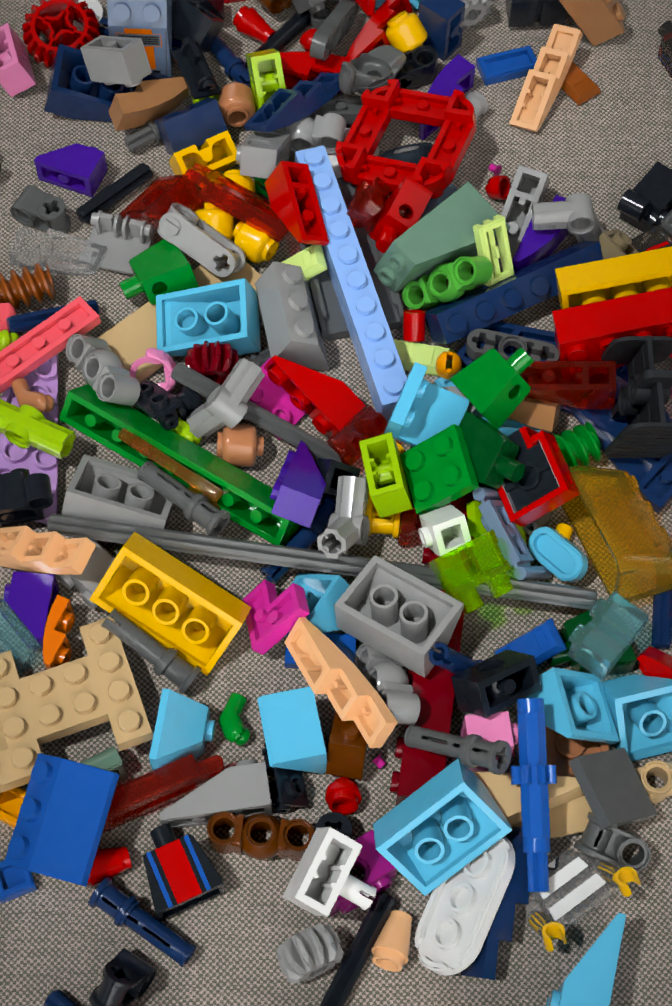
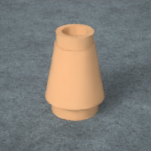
M399 910L391 911L390 917L387 919L372 947L371 952L374 955L372 961L379 968L391 972H399L402 970L403 965L408 963L411 923L413 919L408 913Z

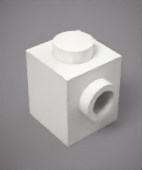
M451 504L419 516L422 528L418 529L420 540L425 548L431 549L440 558L452 556L462 550L473 547L465 515Z

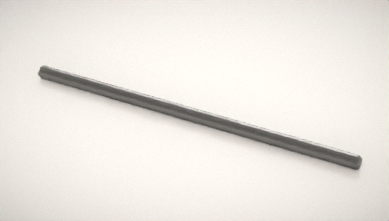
M54 513L50 514L47 522L48 532L57 531L64 536L87 537L92 540L125 544L131 535L136 532L163 550L357 577L372 559L342 554L338 559L326 558L324 552L318 550ZM385 560L439 589L593 610L597 603V591L594 589L531 580H517L510 577Z

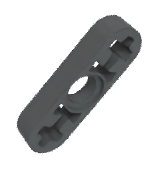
M481 328L471 331L467 337L466 353L473 360H476L488 350L494 349L495 344H498L497 352L505 360L509 356L503 350L508 346H514L518 349L521 347L526 353L531 351L530 357L534 362L525 372L548 375L557 367L559 359L558 349L549 342ZM479 341L485 343L483 349L477 348ZM541 355L547 356L546 362L540 361Z

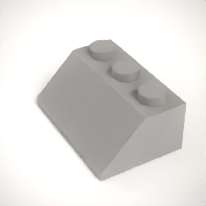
M273 261L255 283L270 356L272 358L276 355L310 369L327 371L329 369L327 355L310 286L300 266Z
M84 454L66 490L61 515L166 529L174 503L137 478L139 470Z
M376 555L372 557L334 604L337 628L424 678L434 667L429 660L431 648L441 653L442 651L435 648L434 645L439 642L448 645L464 608V603Z

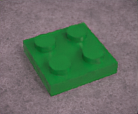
M453 424L400 454L415 511L418 515L442 508L479 488L463 430L458 425Z

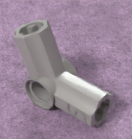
M575 193L568 196L565 201L532 203L533 230L567 229L576 236L579 243L582 241H600L599 236L605 232L593 209L592 198L588 194Z
M245 358L239 359L224 383L214 389L204 404L189 414L186 422L190 427V432L195 437L200 438L203 436L209 437L224 426H227L229 429L235 427L247 412L248 405L246 403L265 376L262 369L254 362H250Z
M338 476L335 512L330 515L328 527L317 537L318 549L324 552L326 558L338 559L352 545H366L368 542L370 520L366 515L369 491L367 478Z

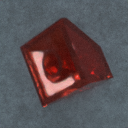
M187 174L158 177L119 214L122 216V219L125 216H129L131 219L138 221L160 222L161 217L168 212L172 203L182 204L195 212L198 209H202L204 203L207 202Z

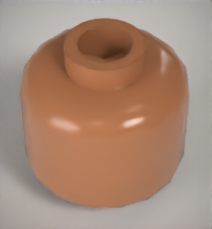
M230 83L220 90L221 94L217 96L218 105L225 124L232 127H242L256 113L254 93L246 84Z
M237 424L231 429L224 426L223 431L217 432L216 456L231 465L252 467L256 462V457L263 456L264 437L257 436V429L254 425Z

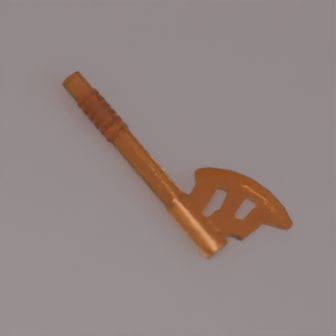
M123 428L119 432L118 438L186 481L190 485L187 489L195 494L203 493L209 498V502L218 509L220 508L217 501L223 494L222 489L187 469L127 429Z

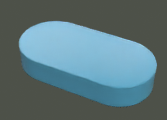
M540 527L531 534L528 542L531 555L558 579L567 582H577L585 576L588 570L586 555L559 531L549 527Z

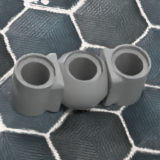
M328 113L323 116L316 115L315 120L307 116L290 126L277 129V131L291 132V150L293 152L324 145L327 154H336L337 141H344L347 124L341 115Z
M74 334L68 339L66 344L68 360L75 363L77 370H82L86 383L92 386V389L96 391L101 401L132 406L138 401L141 390L139 381L135 377L130 376L129 370L123 368L119 356L113 353L104 339L82 334Z
M361 644L356 651L354 665L381 696L398 721L397 724L408 726L415 724L420 714V699L417 694L413 693L414 689L412 685H409L408 675L401 668L402 665L372 647Z

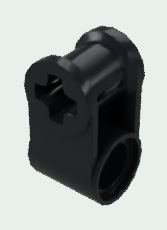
M424 45L404 52L407 61L395 78L402 84L400 87L412 90L433 83L438 76V53L435 48Z
M124 948L113 960L105 965L103 969L104 978L101 984L92 991L89 1002L92 1006H129L134 1000L140 999L147 991L156 976L157 970Z

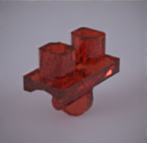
M376 177L370 184L363 180L357 186L352 201L347 206L346 214L350 217L353 227H365L369 233L376 228L381 211L385 206V197L391 190L390 186L379 177Z
M370 405L326 442L339 455L342 463L351 466L362 457L359 441L383 435L388 422L381 413H377L372 405Z

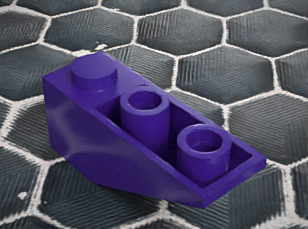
M303 441L299 442L296 452L289 450L269 498L275 500L271 511L272 514L310 528L326 483L306 443Z

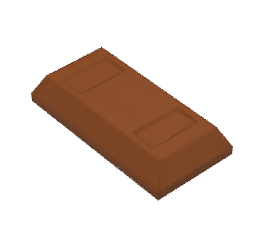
M572 61L561 89L580 106L600 94L601 90Z

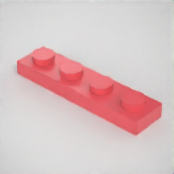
M79 296L1 350L0 394L10 388L14 380L24 378L65 349L68 339L72 335H85L101 323L100 316Z

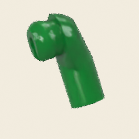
M231 693L220 715L219 726L226 740L242 746L250 738V730L244 727L240 718L247 699L240 694Z

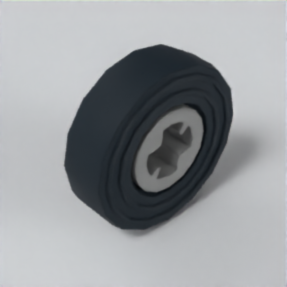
M428 142L404 145L381 154V157L418 164L421 157H428L433 145Z

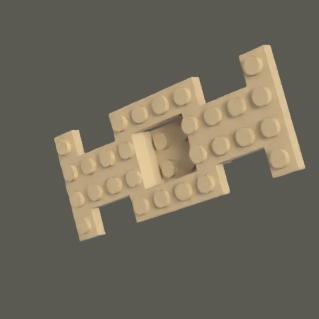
M108 617V619L115 624L114 619ZM105 619L79 627L88 656L20 678L11 650L0 654V793L28 784L38 753L43 754L41 745L108 721H110L119 751L153 739V733L122 642L106 628L101 627Z

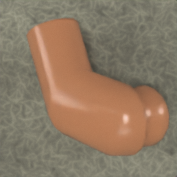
M19 378L12 382L11 386L19 407L22 404L34 407L41 413L50 412L53 409L54 399L52 396L31 391L25 378Z

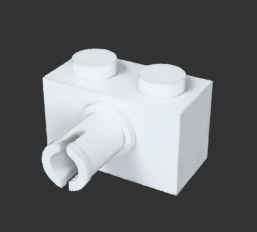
M331 827L317 828L283 898L315 916L328 917L338 895L360 906L361 909L367 910L373 902L367 897H375L377 889L349 874L363 845Z

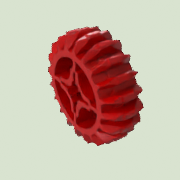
M40 0L41 6L32 5V13H25L26 23L22 24V38L27 46L28 53L31 56L34 55L35 61L38 64L44 62L47 69L53 64L59 44L81 50L80 47L100 36L99 20H97L94 10L92 8L89 9L85 1L79 3L78 0H50L47 2ZM74 20L84 27L83 32L77 30V27L73 25ZM40 33L46 34V37L49 38L50 42L48 45L41 41L39 38Z

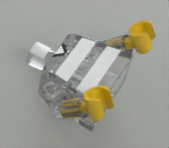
M568 848L556 858H554L551 852H548L549 892H529L528 905L525 904L526 920L536 933L543 938L546 950L552 952L554 951L552 940L561 939L566 945L568 943L566 932L609 901L616 892L613 886H618L621 894L629 897L632 892L627 883L635 882L640 885L641 881L636 870L632 867L619 868L605 860L596 859L583 852H575L571 848Z

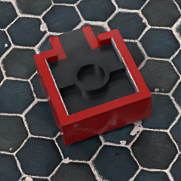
M524 426L507 436L519 445V451L515 460L525 465L524 475L518 482L514 483L505 478L502 486L497 489L511 523L525 527L580 495L554 435L543 430L537 432Z

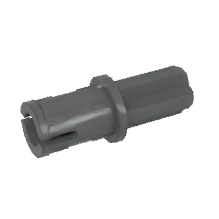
M147 121L145 127L124 138L125 145L129 151L135 152L154 141L156 143L160 142L161 135L156 122Z

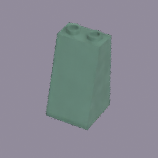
M468 181L395 239L373 271L377 274L381 283L388 286L393 293L401 291L407 283L418 281L422 276H429L430 271L439 264L455 262L456 259L463 256L478 255L473 226L476 224L483 225V221L487 219L494 220L493 217L499 214ZM506 222V227H507V232H508V230H509L511 227H510L509 224ZM493 229V231H494V237H495V242H496V245H497L498 243H497L496 231H495V229Z

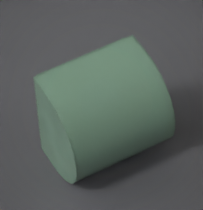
M115 746L81 762L85 765L120 774L117 783L128 777Z

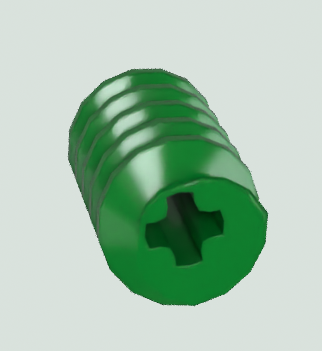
M586 422L584 426L576 425L573 431L564 430L561 436L554 434L571 471H577V460L584 467L589 466V455H591L595 462L601 460L600 442L595 429L589 422Z

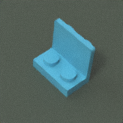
M417 362L414 363L384 431V434L392 432L395 439L411 446L418 445L453 424L459 426L469 405L468 399L423 379L428 367Z

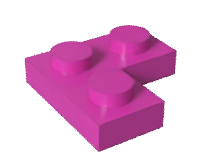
M264 579L242 600L252 607L246 617L252 650L261 655H264L290 632L299 617H306L310 614L304 588L295 583H292L283 593L277 596L275 584Z

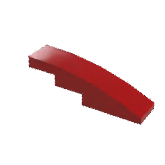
M386 0L363 26L352 43L344 61L350 63L352 59L358 58L362 53H369L379 46L391 45L385 33L388 28L387 22L403 11L413 13L409 0Z

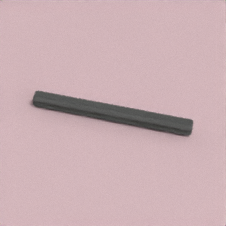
M177 363L171 373L172 379L206 398L209 397L214 389L220 386V384L182 363ZM249 400L246 403L248 409L243 417L244 419L295 447H298L300 441L305 442L311 455L315 458L333 459L344 464L348 459L347 454Z

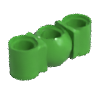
M463 256L456 259L455 262L439 264L430 271L429 276H422L418 281H411L405 285L402 293L403 301L407 307L414 310L434 308L440 303L455 302L464 295L465 290H472L476 285L486 284L491 279L493 274L492 264L484 256ZM472 266H473V270H474L473 276H472V274H471V267H472Z

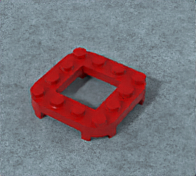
M388 79V85L379 87L371 92L369 89H366L361 95L362 107L344 142L337 141L335 151L343 180L359 186L393 192L408 175L433 192L431 199L442 196L444 189L453 181L477 129L475 109L472 103L465 98V93L454 89L451 97L402 89L398 79ZM392 118L442 127L428 157H421L418 164L373 156Z

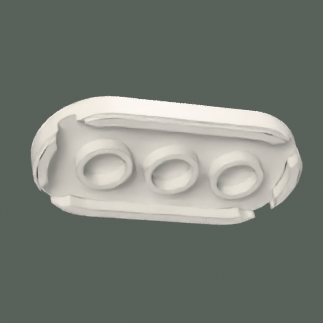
M505 836L432 891L416 929L415 947L419 950L420 956L418 958L420 962L434 973L444 976L457 974L470 966L480 953L515 868V851L511 842Z

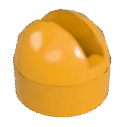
M451 351L441 353L436 360V373L441 378L451 379L461 371L462 362L460 356L456 352ZM446 360L452 361V369L446 368Z

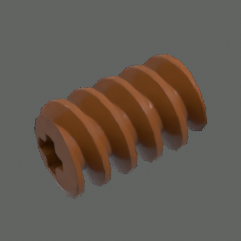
M36 263L33 274H31L26 266L22 267V277H19L14 269L10 270V280H6L3 274L0 273V303H10L18 310L21 299L27 307L31 306L32 296L36 298L39 304L44 301V293H47L51 300L56 299V291L48 263L46 264V270H43L39 263Z

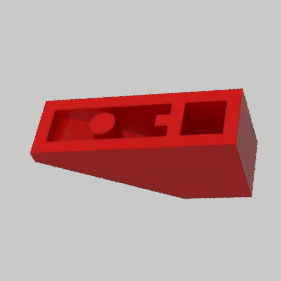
M280 161L265 181L271 209L299 243L326 246L329 243L308 164Z

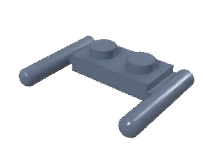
M479 487L473 490V498L482 503L478 506L483 515L481 516V522L487 532L493 535L498 545L496 550L500 559L505 564H508L509 567H515L513 571L514 578L517 580L551 578L553 574L545 566H531L530 562L534 560L516 525L510 522L497 489Z

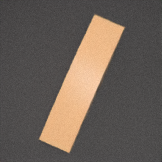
M559 24L553 25L546 47H541L533 70L529 69L509 123L510 126L536 133L539 131L572 64L583 36L581 30Z
M27 525L0 528V566L47 574L81 575L96 547V544L87 537L66 539L57 531L36 533Z
M299 617L284 643L313 693L326 694L342 721H354L369 748H381L398 721L378 692L351 660L308 619Z

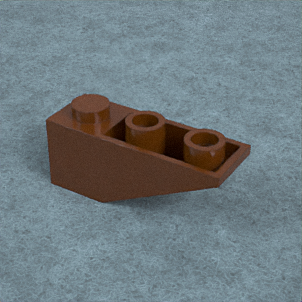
M336 710L329 740L326 774L362 780L368 744L355 722L342 721Z

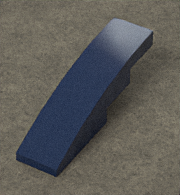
M321 72L313 81L300 80L292 89L278 88L244 124L245 129L268 133L290 126L309 116L330 101L340 91L339 73Z
M511 827L512 831L505 835L515 851L514 872L481 951L472 964L461 971L463 976L495 980L499 941L512 942L515 905H528L526 853H523L522 827Z

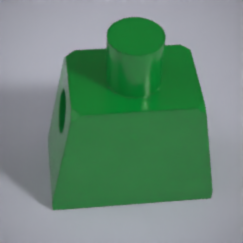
M164 239L130 259L129 265L134 276L119 283L127 300L144 293L151 305H156V295L199 287L191 266L177 246Z
M521 347L507 360L495 349H490L455 374L450 380L490 424L499 429L530 392L531 387L520 374L534 360Z

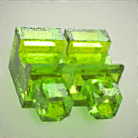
M494 530L428 563L445 593L464 603L463 611L465 614L484 605L475 588L480 584L486 582L494 599L513 590L510 577L506 572L511 569V566L502 555Z

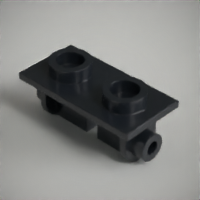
M190 36L184 38L181 49L173 50L171 53L193 99L196 100L221 94L216 79L207 64L197 40Z
M152 380L140 383V396L134 405L142 413H146L154 420L158 419L163 429H175L179 424L176 408L183 405L182 401Z
M264 743L265 748L262 749V755L266 763L267 776H275L276 779L269 783L272 799L271 806L276 808V813L278 814L290 812V806L309 807L303 772L270 767L266 743Z

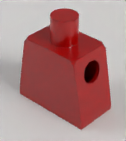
M408 175L381 205L369 232L370 238L376 241V248L382 253L387 251L395 239L419 221L433 194L432 191ZM404 205L407 206V209L402 217L399 213V208Z

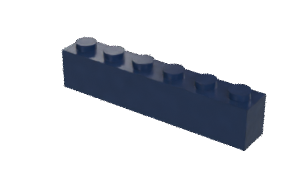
M582 241L515 271V275L490 287L484 285L464 294L455 302L444 303L426 311L425 321L433 342L441 344L452 343L469 335L475 329L485 328L557 295L558 288L555 269L603 260L600 241Z

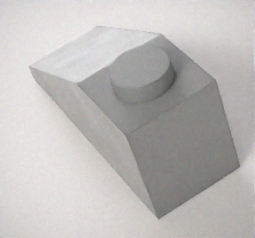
M519 165L501 213V216L505 217V221L511 227L507 233L512 260L531 221L532 203L543 202L550 183L548 174Z
M248 759L238 762L236 766L228 767L160 812L161 825L170 824L172 829L206 825L214 814L224 811L233 815L244 814L245 819L253 814L263 812L272 815L266 763H258L257 760Z

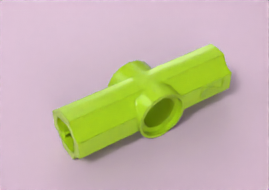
M0 399V432L10 442L24 449L32 446L61 460L70 454L76 438L74 431L47 420L40 411L32 406L22 404L20 407H17Z

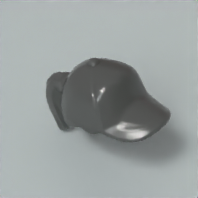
M383 45L369 53H362L358 58L352 59L350 63L347 61L342 62L338 79L340 91L345 95L355 92L362 94L366 89H369L371 92L379 87L388 85V79H395L397 73L406 63L407 58L405 54L393 46Z

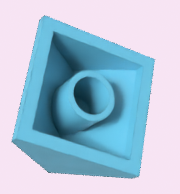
M310 686L263 695L257 698L270 767L320 774L326 773L327 754L315 696Z

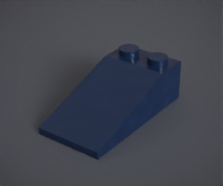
M59 44L51 68L44 111L70 119L112 122L108 111L115 94L135 92L137 86L125 87L123 84L105 85L103 82L91 81L81 50ZM152 72L144 77L142 81L172 77Z

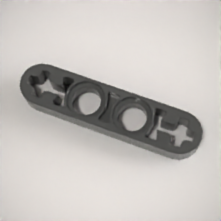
M341 0L313 36L310 46L311 58L322 61L327 60L352 28L357 13L356 2Z

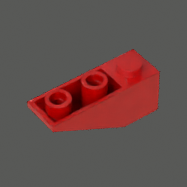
M276 355L264 366L269 379L276 386H281L290 395L289 398L292 404L297 409L304 410L312 419L313 426L320 433L326 434L330 439L366 406L341 380Z

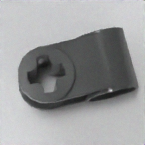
M27 185L9 209L11 215L19 223L31 226L50 236H63L71 228V220L65 214L66 205L63 199L41 191L32 185Z
M588 812L587 818L589 821L581 840H576L574 844L576 849L591 857L605 860L621 868L632 867L636 871H641L648 865L651 858L650 848L640 835L622 826L602 831L593 812ZM630 843L639 844V852L635 857L623 858L622 852L626 845Z

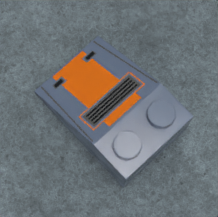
M107 0L109 36L142 38L151 71L173 78L171 0Z

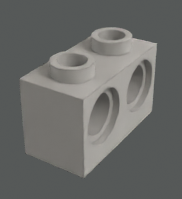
M277 130L268 133L253 131L237 149L236 163L240 164V175L268 179L280 161L290 162L291 132Z

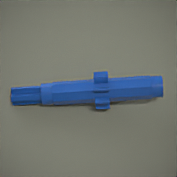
M523 698L517 699L519 766H511V785H520L523 853H526L528 892H549L548 852H551L548 784L557 783L556 765H547L544 699Z

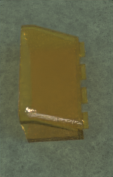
M580 465L570 467L569 470L580 495L564 503L561 507L610 599L613 600L615 607L671 590L672 548L669 544L668 534L665 528L659 526L656 522L650 502L648 500L644 501L640 494L639 484L635 476H630L624 470Z

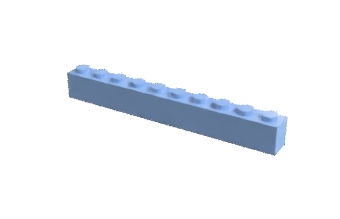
M325 146L295 151V162L308 164L329 239V243L326 246L322 245L328 272L380 425L388 424L407 376Z

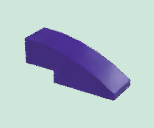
M456 55L435 78L428 93L451 97L454 89L466 93L473 87L475 66L461 55ZM419 124L418 138L423 141L439 127Z
M555 195L553 202L565 201L566 198ZM531 218L512 260L514 272L549 257L558 248L569 231L567 229L533 230Z

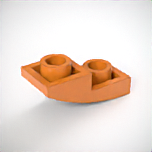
M57 595L54 600L44 630L43 661L46 669L69 662L72 655L69 640L64 633H69L75 622V613L70 599Z

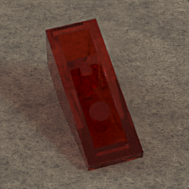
M534 361L520 374L531 387L527 395L528 397L577 409H612L614 407L617 390L615 361Z

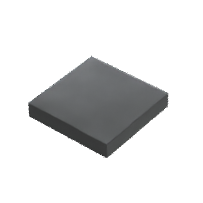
M625 748L581 755L568 762L602 831L649 820L658 814Z

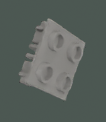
M101 210L98 213L93 212L91 224L94 227L80 259V264L134 275L129 261L150 248L157 226L148 224L147 220L138 221L131 219L129 216H125L122 219L120 214L113 217V215L106 214Z

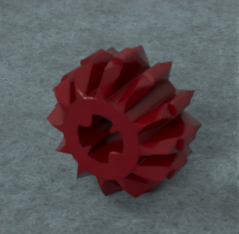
M218 340L214 343L204 341V344H193V348L187 351L185 365L222 385L239 360L238 351L231 348V345L228 343L219 344Z

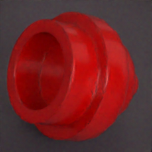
M347 777L337 778L329 784L325 791V801L329 805V809L332 812L342 813L343 815L355 812L362 800V793L358 785Z

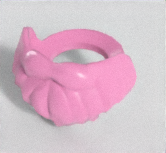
M148 348L144 357L138 358L132 363L129 369L130 376L136 378V370L141 364H163L166 381L157 385L171 394L176 385V380L171 378V373L176 363L173 361L172 356L164 350Z

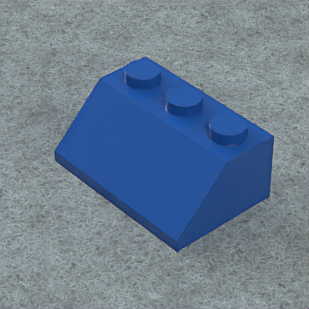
M38 753L25 797L20 807L15 829L8 845L4 864L86 887L120 774L64 758Z

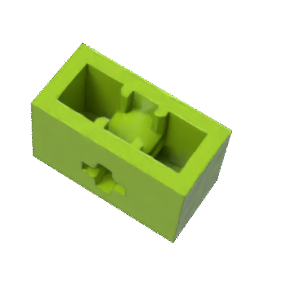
M274 48L245 54L251 89L255 97L256 112L278 88L286 89L280 52Z
M392 432L359 441L370 497L379 517L383 518L413 509L400 456L401 453Z

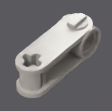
M172 203L168 212L161 217L157 229L158 234L219 277H226L241 271L245 267V252L230 239L199 218L188 207L179 203Z

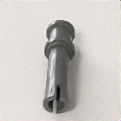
M147 461L140 467L137 478L183 510L185 519L190 522H197L206 529L207 535L218 536L227 527L231 517L230 513L225 509L219 510L209 502V498L206 495L193 493L161 470L152 461Z
M114 608L109 616L118 622L120 626L106 618L101 627L106 628L155 666L153 668L155 674L166 676L179 687L178 691L183 694L202 669L199 666H191L177 655L178 650L176 648L169 647V649H166L121 614L118 609Z
M414 724L409 725L405 731L404 742L407 747L456 759L459 758L465 767L475 768L480 766L488 768L493 774L501 775L508 769L511 761V747L507 741L497 740L490 742L477 734L461 737L419 727Z

